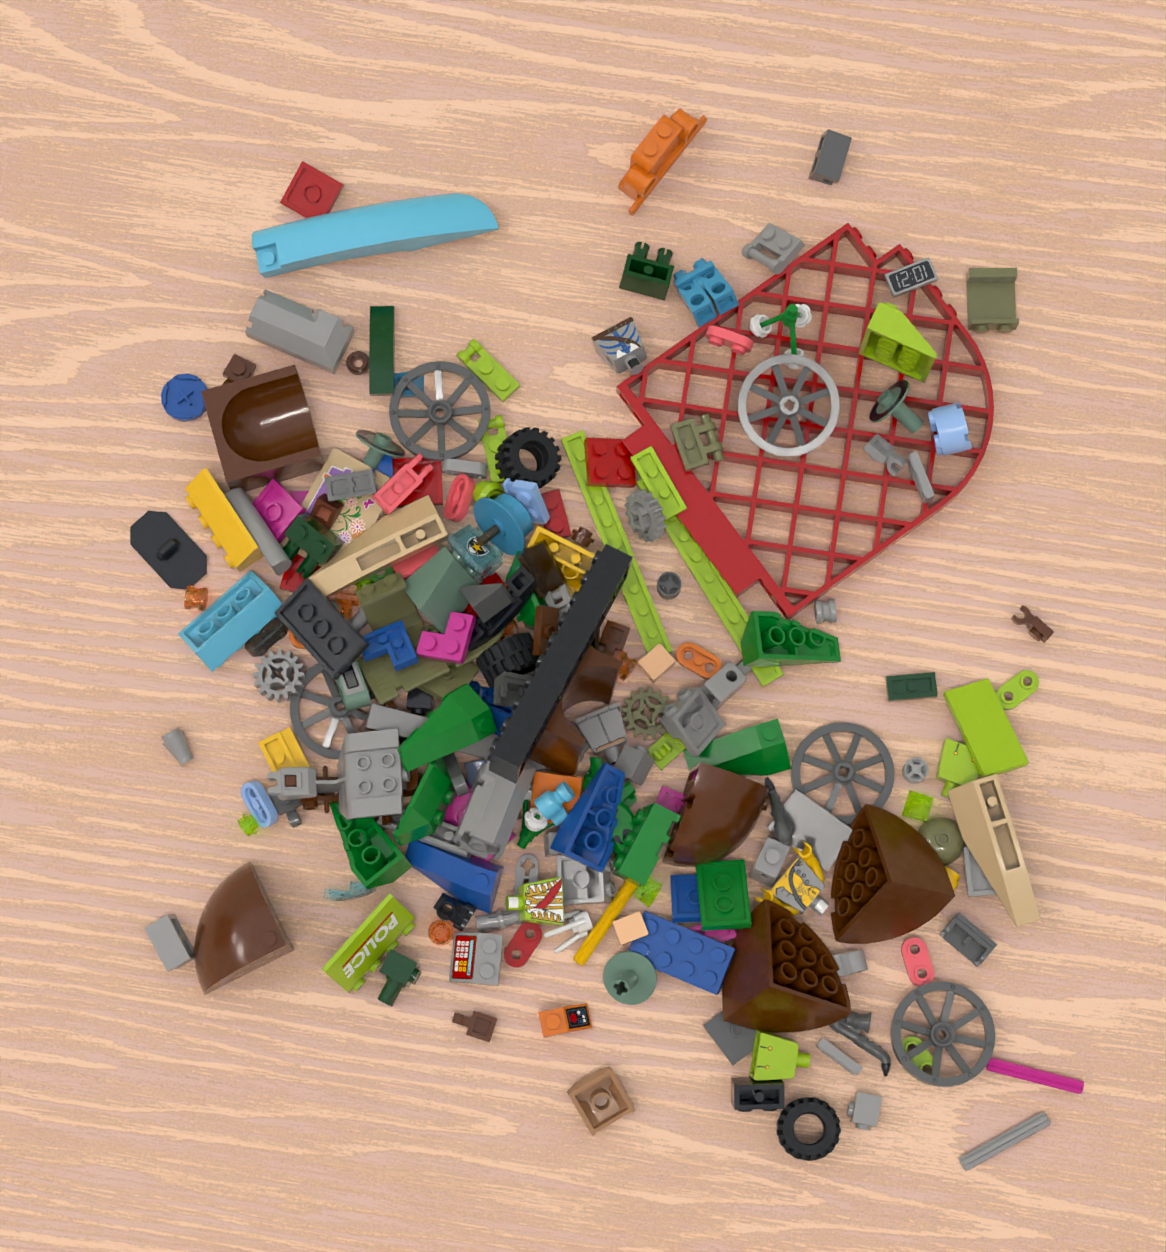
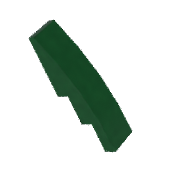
M370 306L369 392L370 396L394 395L395 374L394 306Z

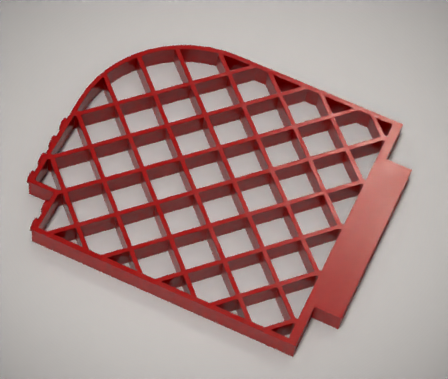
M849 223L794 260L780 274L773 275L739 299L738 306L722 315L718 314L717 318L702 325L644 366L639 374L630 376L616 386V393L642 426L621 442L631 456L652 446L687 507L686 510L676 516L680 524L684 525L690 533L692 540L699 545L705 556L720 573L719 575L729 585L736 598L759 583L787 620H790L951 503L975 474L986 452L993 426V389L985 360L968 331L956 317V310L951 304L947 305L942 299L943 295L936 285L928 284L921 287V289L944 319L913 315L916 290L910 291L907 314H903L913 326L946 331L942 360L935 359L931 370L940 371L937 399L935 401L906 396L902 402L910 408L932 411L931 409L953 404L943 402L947 372L980 377L986 408L961 405V408L963 409L964 416L985 419V430L980 449L972 448L950 454L976 459L972 468L957 487L933 484L931 480L935 453H937L933 435H936L937 432H932L931 441L895 436L897 419L893 416L891 417L889 435L853 429L857 399L876 402L883 393L859 389L863 359L871 360L858 353L869 325V319L872 318L876 310L871 308L875 280L886 281L884 275L893 270L880 268L897 257L905 267L914 263V257L907 248L904 249L899 244L879 259H876L875 251L871 246H866L863 243L859 230L856 227L852 228ZM846 237L869 267L835 262L838 242ZM832 247L830 261L815 259ZM800 268L828 272L824 301L788 296L791 275ZM834 273L869 279L865 307L829 302ZM785 280L783 295L768 292ZM752 302L781 306V314L790 304H805L812 311L822 312L818 341L796 338V348L816 352L815 362L820 364L822 353L858 358L853 388L836 385L839 397L852 398L848 427H835L830 435L831 437L846 439L841 469L805 464L806 454H802L800 463L765 458L763 457L764 450L759 448L758 456L722 451L725 458L724 462L756 466L752 497L715 492L719 462H714L711 488L707 492L692 471L685 472L676 443L671 444L645 408L679 413L678 422L683 421L684 414L694 416L709 414L710 418L721 420L718 441L723 442L726 420L740 422L738 412L728 410L732 380L744 382L750 372L734 370L736 353L733 351L731 353L729 369L692 363L695 343L706 335L708 326H717L746 336L753 340L754 343L774 345V357L779 355L780 347L791 348L790 337L782 336V321L778 323L777 335L767 334L763 338L757 337L751 331L740 329L743 309ZM738 313L736 328L720 326ZM828 313L864 318L859 347L823 342ZM953 331L970 353L975 365L949 361ZM690 347L688 362L672 360ZM772 368L771 375L760 374L753 382L754 384L769 386L768 391L773 393L774 387H779ZM658 369L686 373L681 403L646 398L645 391L648 376ZM813 371L812 381H805L800 391L812 394L827 389L825 383L817 382L818 375ZM898 372L897 382L903 380L904 374ZM691 374L727 379L723 409L686 404ZM783 377L787 389H793L797 379ZM642 381L640 396L637 398L631 388ZM767 399L765 409L771 408V400ZM811 401L808 404V411L813 413L814 401ZM768 416L750 422V424L763 426L761 438L766 441L767 428H774L778 418ZM807 418L806 422L798 421L801 431L804 432L805 444L809 441L810 433L819 435L825 428L819 424L811 423V420ZM786 419L782 429L793 431L790 420ZM876 434H879L892 446L928 451L926 475L934 494L946 497L929 510H927L928 503L924 504L922 502L920 516L912 522L883 518L887 487L918 491L914 480L889 477L886 462L883 476L847 470L851 440L869 442ZM713 454L707 455L708 459L715 460ZM762 467L798 473L793 504L757 498ZM803 474L840 479L835 510L799 505ZM845 480L881 486L877 517L841 511ZM715 502L750 507L745 540L742 539ZM755 508L792 513L787 545L751 539ZM797 514L834 520L829 551L793 546ZM839 521L875 526L872 551L863 557L836 553ZM881 528L899 530L879 545ZM751 549L786 554L780 588ZM791 555L828 561L824 585L815 592L787 587ZM833 562L851 564V566L831 579ZM787 597L804 600L793 607Z

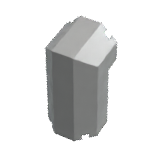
M265 289L263 292L264 296L260 295L250 313L248 321L252 322V327H246L245 333L247 337L335 374L354 334L353 327L348 324L345 328L341 325L343 320L337 316L319 309L314 313L312 308L303 306Z
M488 752L484 758L487 764L481 765L471 788L472 792L470 793L453 841L457 843L459 840L461 842L459 847L463 851L479 858L487 859L489 854L494 855L493 860H499L507 846L536 767L526 764L515 784L489 771L490 761L487 758L490 752Z

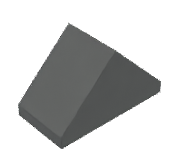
M502 583L460 587V592L483 623L513 601V597Z

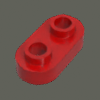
M526 922L519 927L504 951V959L509 966L520 968L527 963L542 939V930L538 924ZM533 930L535 935L533 938L528 939L525 936V932ZM515 950L521 953V957L517 960L511 956Z

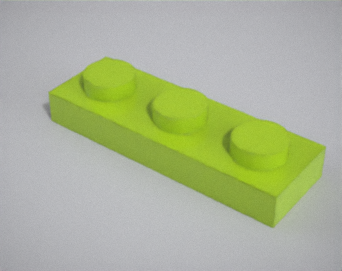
M652 446L630 457L648 492H651L653 499L657 498L658 503L663 507L661 513L666 517L665 521L672 519L687 509Z

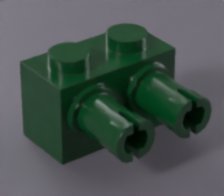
M636 242L633 255L628 254L619 288L665 300L674 266L670 265L673 252L667 249V253L664 255L665 248H659L656 261L646 259L650 246L644 243L643 249H641L642 242Z
M307 512L298 515L284 535L288 537L289 541L283 547V550L291 562L301 548L308 554L299 568L296 569V572L298 574L302 572L301 576L306 579L311 576L319 563L322 565L330 561L345 542Z
M391 949L379 971L386 976L387 981L377 999L392 1007L402 987L409 988L411 983L413 985L417 983L422 973L419 970L420 965Z

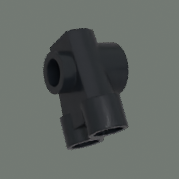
M445 893L441 894L433 907L440 919L450 920L454 923L452 926L461 932L477 909V907L469 902L464 904Z

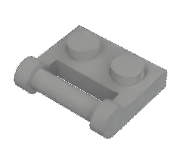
M768 223L751 244L748 243L743 247L742 255L747 259H754L769 267L771 272L780 274L805 245L799 238ZM763 248L779 258L772 259L761 253L760 250Z

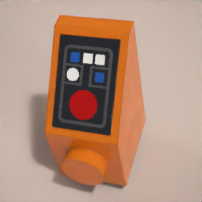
M587 1003L538 1012L544 1038L592 1028Z

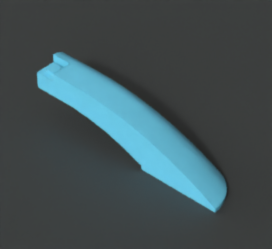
M450 193L355 207L257 230L252 233V246L256 251L259 272L263 277L268 278L342 260L401 251L410 252L499 230V226L495 216L483 202L470 195Z

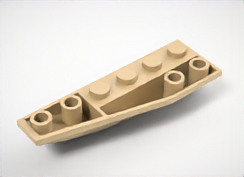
M429 495L382 517L308 579L312 580L323 594L328 597L448 540L449 536Z
M997 774L971 781L947 791L964 843L1016 927L1040 920L1021 848Z

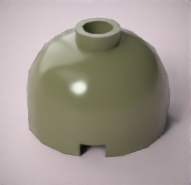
M935 817L927 820L918 830L935 850L944 866L953 863L961 856L965 843L955 821L947 817Z

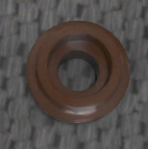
M362 351L352 352L346 360L347 369L354 375L366 373L369 370L368 355ZM361 360L363 362L362 366L355 367V361Z
M580 527L579 530L573 529L572 531L574 534L571 539L585 547H589L590 543L595 541L591 537L593 533L583 527Z

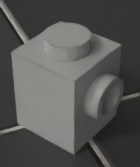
M625 744L614 768L624 772L626 779L642 786L655 760L648 756L649 750L637 744L635 748Z
M855 1092L854 1102L849 1101L847 1116L851 1117L850 1122L856 1123L855 1128L870 1131L871 1126L877 1127L882 1096Z

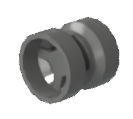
M673 572L663 573L657 581L659 596L666 600H672L679 595L681 591L680 577Z

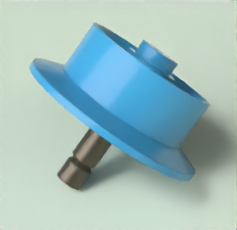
M500 494L494 500L490 498H480L474 504V516L483 533L477 538V543L480 546H484L490 541L500 551L509 555H516L517 551L522 552L525 548L524 537L533 529L532 519L526 508L509 494Z

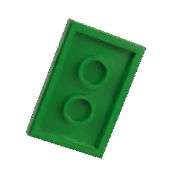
M745 859L714 861L696 865L701 931L751 928L752 922Z

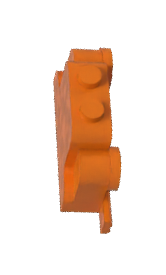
M681 108L670 118L663 115L633 152L630 158V168L618 185L620 191L635 201L629 208L631 216L635 214L707 122V118L704 115L698 120Z

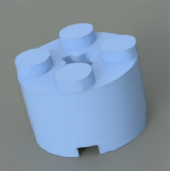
M960 402L931 409V412H927L931 432H937L936 435H933L937 455L942 454L946 456L972 449Z

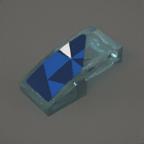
M350 881L349 891L324 889L323 899L326 901L353 900L375 892L377 887L366 889L361 882Z

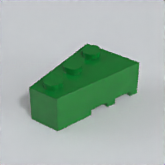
M657 803L647 805L643 809L639 808L633 819V822L636 823L633 831H628L624 838L623 844L626 846L623 853H619L614 860L613 867H615L613 874L638 887L644 886L659 859L658 855L663 844H667L670 839L668 833L673 822L678 823L681 815Z

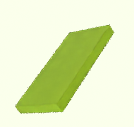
M989 678L944 692V699L982 778L994 774L1000 775L1028 765L1029 761Z

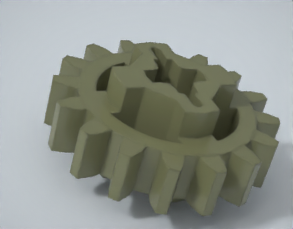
M640 687L638 695L633 691L630 693L632 700H624L628 707L621 708V713L627 714L622 720L623 723H629L626 727L627 731L635 730L633 737L636 738L640 733L643 734V740L647 739V735H651L653 740H655L657 732L661 735L665 734L664 725L660 723L656 727L655 723L657 717L664 714L662 711L667 706L666 702L669 700V696L661 697L662 690L659 689L655 694L652 687H649L648 692H644L643 688ZM648 698L655 699L660 704L655 705L649 702ZM639 700L640 706L638 710L631 713L633 705ZM644 704H646L649 712H654L651 714L650 722L646 715H641L644 713ZM641 722L646 725L647 729L640 728L635 723Z

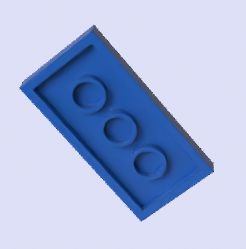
M644 911L642 917L648 930V935L632 941L629 951L644 955L658 971L719 995L737 948L677 923H672V921L651 912Z

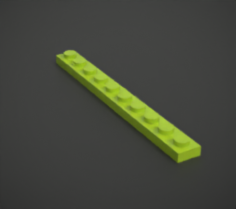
M582 430L561 438L562 445L603 546L608 544L633 557L628 577L621 591L646 653L650 652L658 644H661L669 654L673 653L607 487L587 485L584 449L586 436L584 431Z
M641 479L636 482L640 490L646 489L647 493H649ZM676 516L668 521L664 520L663 522L667 526L664 530L742 654L741 640L749 617L729 585L719 575L720 573L711 561L708 560L699 545L692 540L690 533L684 525L680 524ZM751 666L752 672L762 688L784 675L779 666Z

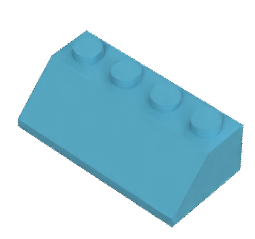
M250 570L179 632L178 635L213 672L217 667L223 665L225 660L235 651L240 650L244 643L252 636L258 634L269 621L276 618L277 616L274 612L283 603Z

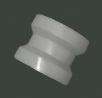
M829 599L827 602L815 600L816 624H822L823 621L836 623L835 599Z
M914 757L909 759L902 769L904 779L912 784L922 782L928 774V765L922 758Z

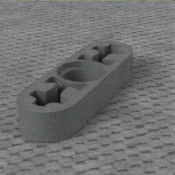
M454 752L444 756L443 760L457 796L460 797L470 793Z

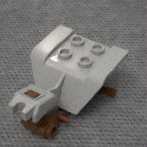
M398 728L351 733L345 735L337 764L338 777H328L327 766H323V777L317 776L315 768L283 767L276 772L267 774V779L270 781L277 780V785L273 788H268V793L277 796L282 801L300 799L304 810H316L318 805H324L325 813H329V804L339 803V812L347 820L382 816V825H392L391 815L403 814V797L414 795L422 779V774L417 768L409 772L405 771L398 752L400 747ZM324 793H330V796H324Z

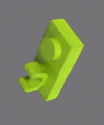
M666 732L647 750H649L648 756L655 760L654 764L662 771L686 748L679 738H672Z

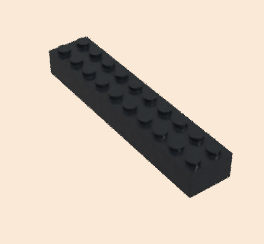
M605 544L602 551L597 550L590 571L586 570L580 582L582 585L579 591L574 592L569 602L570 607L568 611L563 612L558 622L559 627L556 633L553 632L546 646L548 647L545 654H540L535 664L534 674L528 676L524 684L525 689L522 696L518 695L513 704L511 716H507L500 729L499 739L495 738L490 746V754L487 758L490 761L489 771L515 784L517 783L628 577L633 559L632 556L608 544Z

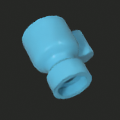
M563 781L556 786L555 791L548 790L544 792L534 802L540 813L546 819H551L558 826L568 816L563 803L571 801L575 798V794L571 787Z

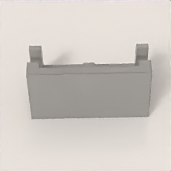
M175 914L166 915L144 928L167 972L173 969L176 970L195 959L194 949Z

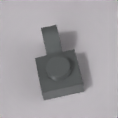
M270 795L278 814L286 813L293 828L302 824L295 809L302 806L299 799L282 801L277 796Z

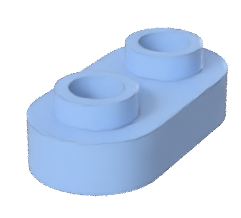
M256 780L243 784L241 796L255 822L262 828L275 824L278 817L277 810L263 785Z

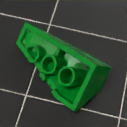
M752 611L750 613L741 640L744 666L771 667L841 662L837 637L815 628L809 629L804 627L798 621L784 619L781 617V614L776 612Z
M465 683L443 697L441 705L427 715L428 719L420 728H416L398 748V752L405 771L409 772L479 742L497 731L491 710L470 685Z
M339 803L330 804L351 870L366 889L393 883L412 867L372 817L347 820L339 812Z

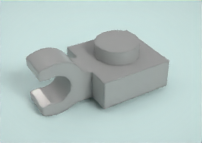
M876 434L863 448L872 459L881 464L886 462L887 470L894 476L900 471L895 466V463L902 467L907 462L904 457L894 452L896 448L879 434Z

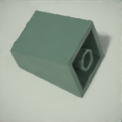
M445 546L404 581L407 586L404 589L417 608L442 634H445L450 613H463L469 604L460 592V587L479 585L474 579L477 576L474 570L468 564L464 567L462 565L464 560L456 551L451 553Z

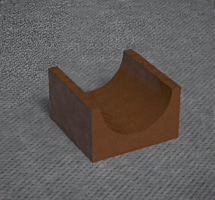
M589 647L529 760L560 774L575 776L586 738L572 729L564 716V712L571 706L585 701H599L609 705L614 694L622 661Z

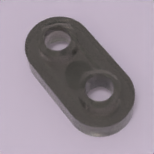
M276 617L245 643V649L253 657L263 656L278 640L286 636L288 628Z

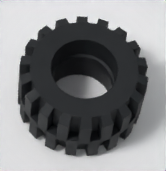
M526 427L514 432L499 445L497 449L499 452L495 454V460L498 461L495 464V468L501 472L498 474L499 478H504L505 480L510 478L512 482H515V480L537 483L538 488L545 486L556 477V472L561 467V465L557 464L561 461V455L557 454L560 449L559 446H554V438L551 437L549 439L546 431L540 433L539 428L535 427L531 430L530 427ZM520 449L529 451L535 457L537 463L536 471H531L523 466L519 457Z
M530 632L518 633L505 638L483 651L479 658L476 659V663L490 688H494V679L504 671L523 675L530 673L536 668L535 664L539 656L533 655L534 640Z
M803 1097L790 1102L781 1111L776 1124L780 1145L783 1146L788 1154L800 1160L813 1161L826 1157L827 1154L835 1149L834 1147L838 1144L839 1134L841 1133L840 1120L835 1113L836 1111L827 1102L815 1097ZM813 1114L821 1120L823 1134L817 1142L804 1144L796 1138L794 1124L801 1115Z

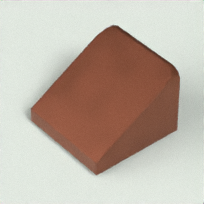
M324 493L316 499L311 515L330 530L342 511L344 504L338 500L328 501V496Z

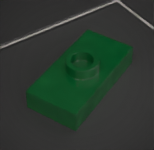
M935 672L886 676L885 678L888 702L937 698L938 696Z

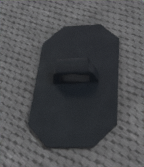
M147 511L130 527V545L170 588L189 590L207 574V555L167 512Z

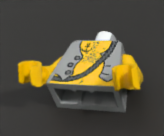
M802 840V843H804L802 851L794 847V852L799 855L771 890L760 888L765 893L764 898L755 897V900L761 903L767 899L777 903L792 912L791 916H795L798 913L803 914L808 907L821 916L830 905L819 896V893L825 887L823 884L825 877L819 861L812 853V847Z

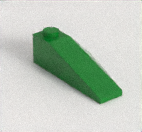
M778 719L714 739L699 756L692 757L687 749L683 750L689 772L692 767L700 762L738 775L769 776L791 769L786 742Z

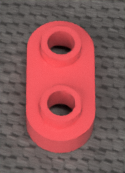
M708 326L705 335L709 339L708 342L717 347H722V345L730 347L731 351L740 355H744L745 352H751L754 341L746 336L717 326Z
M465 474L455 477L443 510L445 518L453 522H460L465 518L475 489L473 478Z
M916 937L907 939L902 944L901 954L909 980L918 987L931 983L934 977V970L926 944ZM912 945H916L919 948L918 954L910 952ZM919 969L925 970V978L918 977L917 972Z

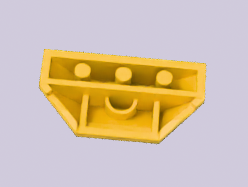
M537 526L527 548L545 539L567 580L566 584L569 586L573 596L575 591H579L582 585L580 582L586 570L590 571L591 562L595 554Z

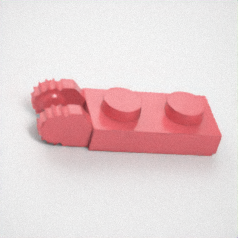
M420 453L408 464L403 465L371 496L387 515L423 482L422 479L433 469L431 464H429L418 475L413 471L412 468L423 458Z

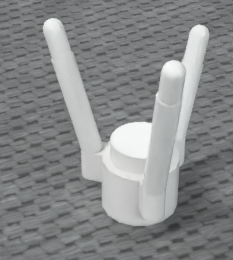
M579 910L564 913V919L571 918L568 920L569 924L544 934L547 938L569 929L572 930L573 934L577 933L554 950L555 954H558L578 939L587 936V931L593 929L587 911L579 912Z

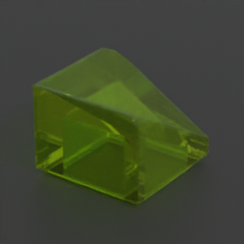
M909 791L901 816L923 823L927 822L934 798Z
M649 877L646 884L637 889L634 899L650 907L663 885Z

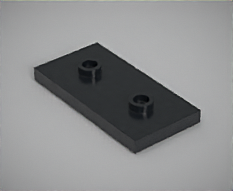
M308 578L274 612L335 680L370 645L312 580Z

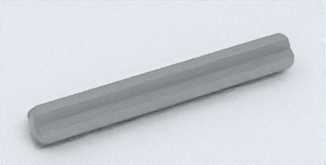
M1044 1112L1039 1113L960 1157L959 1162L965 1171L974 1168L1049 1126L1050 1120Z

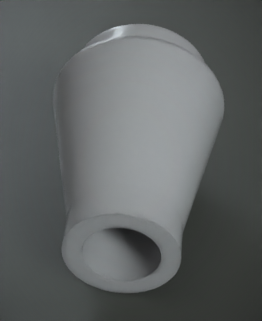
M176 728L161 737L164 741L162 744L176 758L180 765L193 759L184 731L181 732L179 728Z

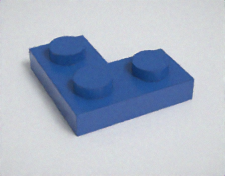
M402 620L363 635V638L370 644L362 653L366 662L389 653L396 671L419 662Z

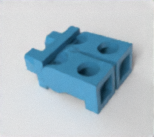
M703 258L694 263L693 267L695 270L688 274L685 270H680L674 274V284L679 296L689 309L698 327L717 318L713 304L720 315L739 305L733 289L718 269L715 268L713 262H707Z

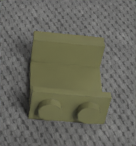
M969 268L966 274L968 330H974L975 333H987L989 330H998L999 333H1010L1016 330L1019 324V319H1016L1015 305L1017 268Z
M400 571L387 575L383 579L367 584L355 591L372 631L402 620L408 636L424 629L413 601L404 590L407 586Z

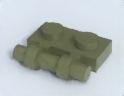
M709 414L700 417L703 424L700 426H696L694 418L670 425L685 472L709 465L707 458L709 454H713L715 462L725 459L722 452L724 450L722 442L718 441L715 432L717 430L715 422L711 421ZM706 434L710 445L703 447L700 435Z

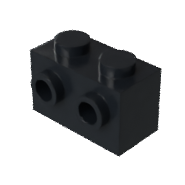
M751 1077L731 1078V1103L734 1110L750 1112L755 1109H762L764 1111L784 1109L783 1080H754Z

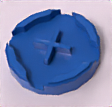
M187 373L174 376L169 382L167 381L161 393V402L166 413L173 419L182 422L193 421L201 417L206 411L201 391L207 390V387L195 375Z

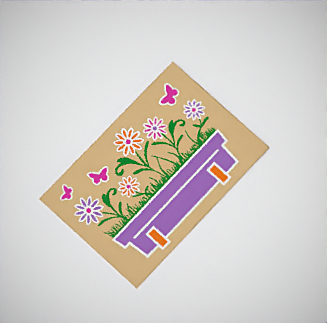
M334 447L302 503L307 509L305 513L311 514L316 499L324 493L327 494L324 477L373 468ZM376 470V484H378L380 489L390 477ZM373 494L338 500L344 506L330 531L345 543L337 554L377 521L382 509L371 498ZM286 536L280 543L282 546H285L289 541L288 537ZM300 549L297 553L304 558H306L308 555L302 549Z

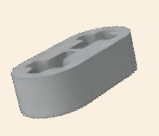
M447 458L442 462L441 472L454 476L465 474L471 478L484 479L487 478L488 465L480 462Z
M523 855L517 861L515 895H518V886L523 885L524 880H529V883L538 881L539 863L533 855ZM526 859H530L531 864L535 865V868L530 869L529 877L525 876V869L521 867V863L524 864Z

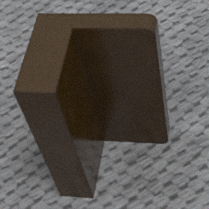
M545 539L525 548L517 556L520 564L538 581L534 590L539 599L544 598L549 591H553L567 583Z

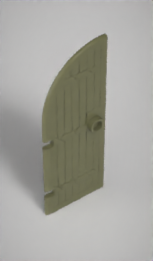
M433 624L408 636L415 654L422 631L442 634ZM506 627L482 646L471 652L467 651L464 664L454 663L456 668L479 658L483 651L499 641ZM389 653L368 662L365 661L364 657L357 660L364 678L380 705L399 697L397 690L401 688L407 693L450 672L448 666L453 664L452 662L417 656L418 663L396 671Z

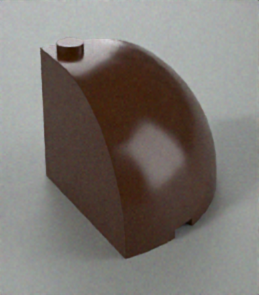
M702 762L692 767L684 788L683 799H681V802L685 804L681 805L680 810L677 812L681 815L678 823L674 822L662 863L678 867H695L696 865L719 861L733 853L748 838L762 810H767L770 802V797L767 796L769 789L751 779Z
M865 804L850 826L852 832L848 842L844 840L842 842L832 879L831 898L835 899V912L831 913L835 940L841 943H876L907 934L929 922L955 897L948 873L941 859L926 839L911 825L893 813L877 806Z
M251 862L239 867L217 887L205 905L199 919L194 943V958L198 980L204 995L294 950Z
M767 899L763 900L751 912V928L740 929L736 935L732 947L737 949L722 987L723 1021L753 1030L783 1033L813 1030L844 1019L852 1013L846 984L841 983L837 973L840 969L835 959L818 935L805 922L800 924L791 917L792 912L777 903Z

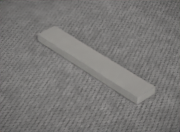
M372 703L365 728L375 731L398 728L399 737L407 739L428 718ZM491 734L479 742L456 752L484 759L489 752L492 742L495 738L499 739V736Z

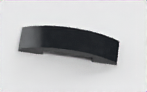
M523 565L505 582L509 586L507 591L513 597L512 603L485 623H483L480 617L475 622L468 647L469 652L482 646L501 632L517 616L529 600L538 581Z

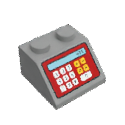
M454 932L449 982L498 987L503 935Z

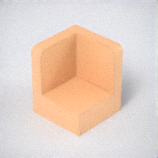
M658 644L637 662V666L654 684L675 665L676 661L661 644Z
M640 911L612 922L622 946L648 935V930Z

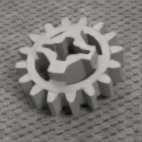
M646 489L631 493L630 496L626 497L628 503L624 506L628 509L625 515L630 518L628 524L633 529V533L638 532L639 539L644 538L645 542H652L661 538L665 534L663 529L667 526L663 522L666 517L661 513L663 507L658 503V499H653L652 493H647Z
M278 649L276 655L270 650L268 658L261 656L260 658L263 663L255 664L259 671L252 674L255 679H258L254 682V686L260 688L258 692L262 696L266 695L269 701H272L275 697L278 703H281L282 697L290 701V694L292 693L298 696L299 693L296 689L298 687L304 688L301 679L307 678L306 674L301 672L306 669L300 663L301 659L297 655L293 657V653L289 650L284 655L282 649ZM276 670L278 673H281L285 681H282L281 678L279 679L274 671Z

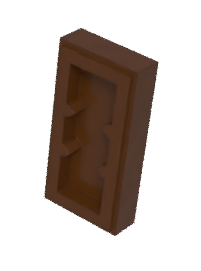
M536 606L533 655L540 656L541 653L545 654L548 647L546 645L553 632L556 633L558 629L559 608Z

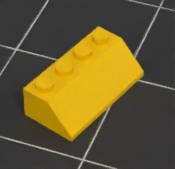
M204 468L185 487L188 493L185 499L192 510L197 507L201 515L198 516V519L205 529L210 527L214 535L211 536V539L218 549L223 547L227 555L224 556V559L230 568L236 567L241 572L264 556L208 469Z

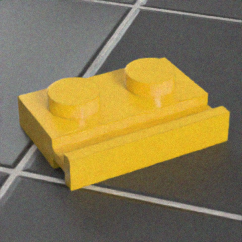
M290 726L258 742L272 772H276L283 767H310Z

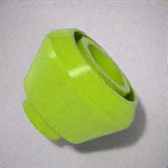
M482 481L475 486L473 499L475 502L480 498L494 500L500 494H504L503 486L498 482Z

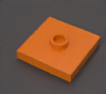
M535 771L531 808H537L534 802L536 798L548 790L555 791L556 786L565 781L575 794V798L563 803L569 814L582 795L584 777ZM549 819L547 823H553V821Z

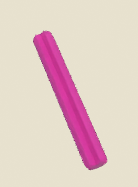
M992 1057L986 1065L987 1071L1076 1094H1081L1084 1088V1082L1081 1080Z

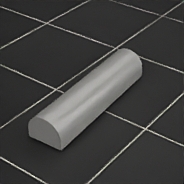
M235 488L227 492L225 497L275 574L280 576L286 572L292 564L291 560L243 488Z
M403 814L391 815L392 825H382V816H380L377 824L394 832ZM445 822L437 827L434 834L418 839V841L465 858H470L472 855L459 847L461 844L459 840L457 843L453 841L458 827Z

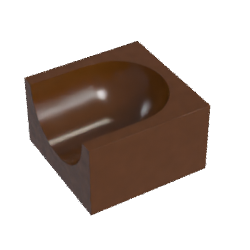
M295 365L201 391L226 483L230 490L243 488L245 492L267 486L273 478L281 482L320 471L325 463L301 379Z

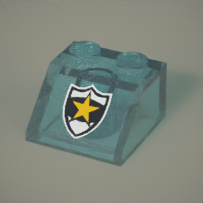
M469 524L451 535L447 541L449 549L452 552L456 551L464 560L465 566L468 564L477 574L476 577L482 582L485 577L492 575L503 564L501 557L503 553L495 544L490 546L486 543L484 546H480L477 543V538L483 532L478 527L474 529Z

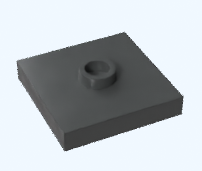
M723 1011L703 1025L732 1066L753 1051L756 1030L723 1021Z

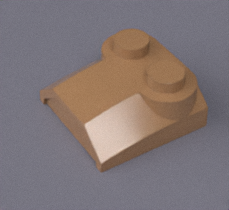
M610 1066L588 1075L575 1083L567 1091L592 1136L628 1113L636 1111Z

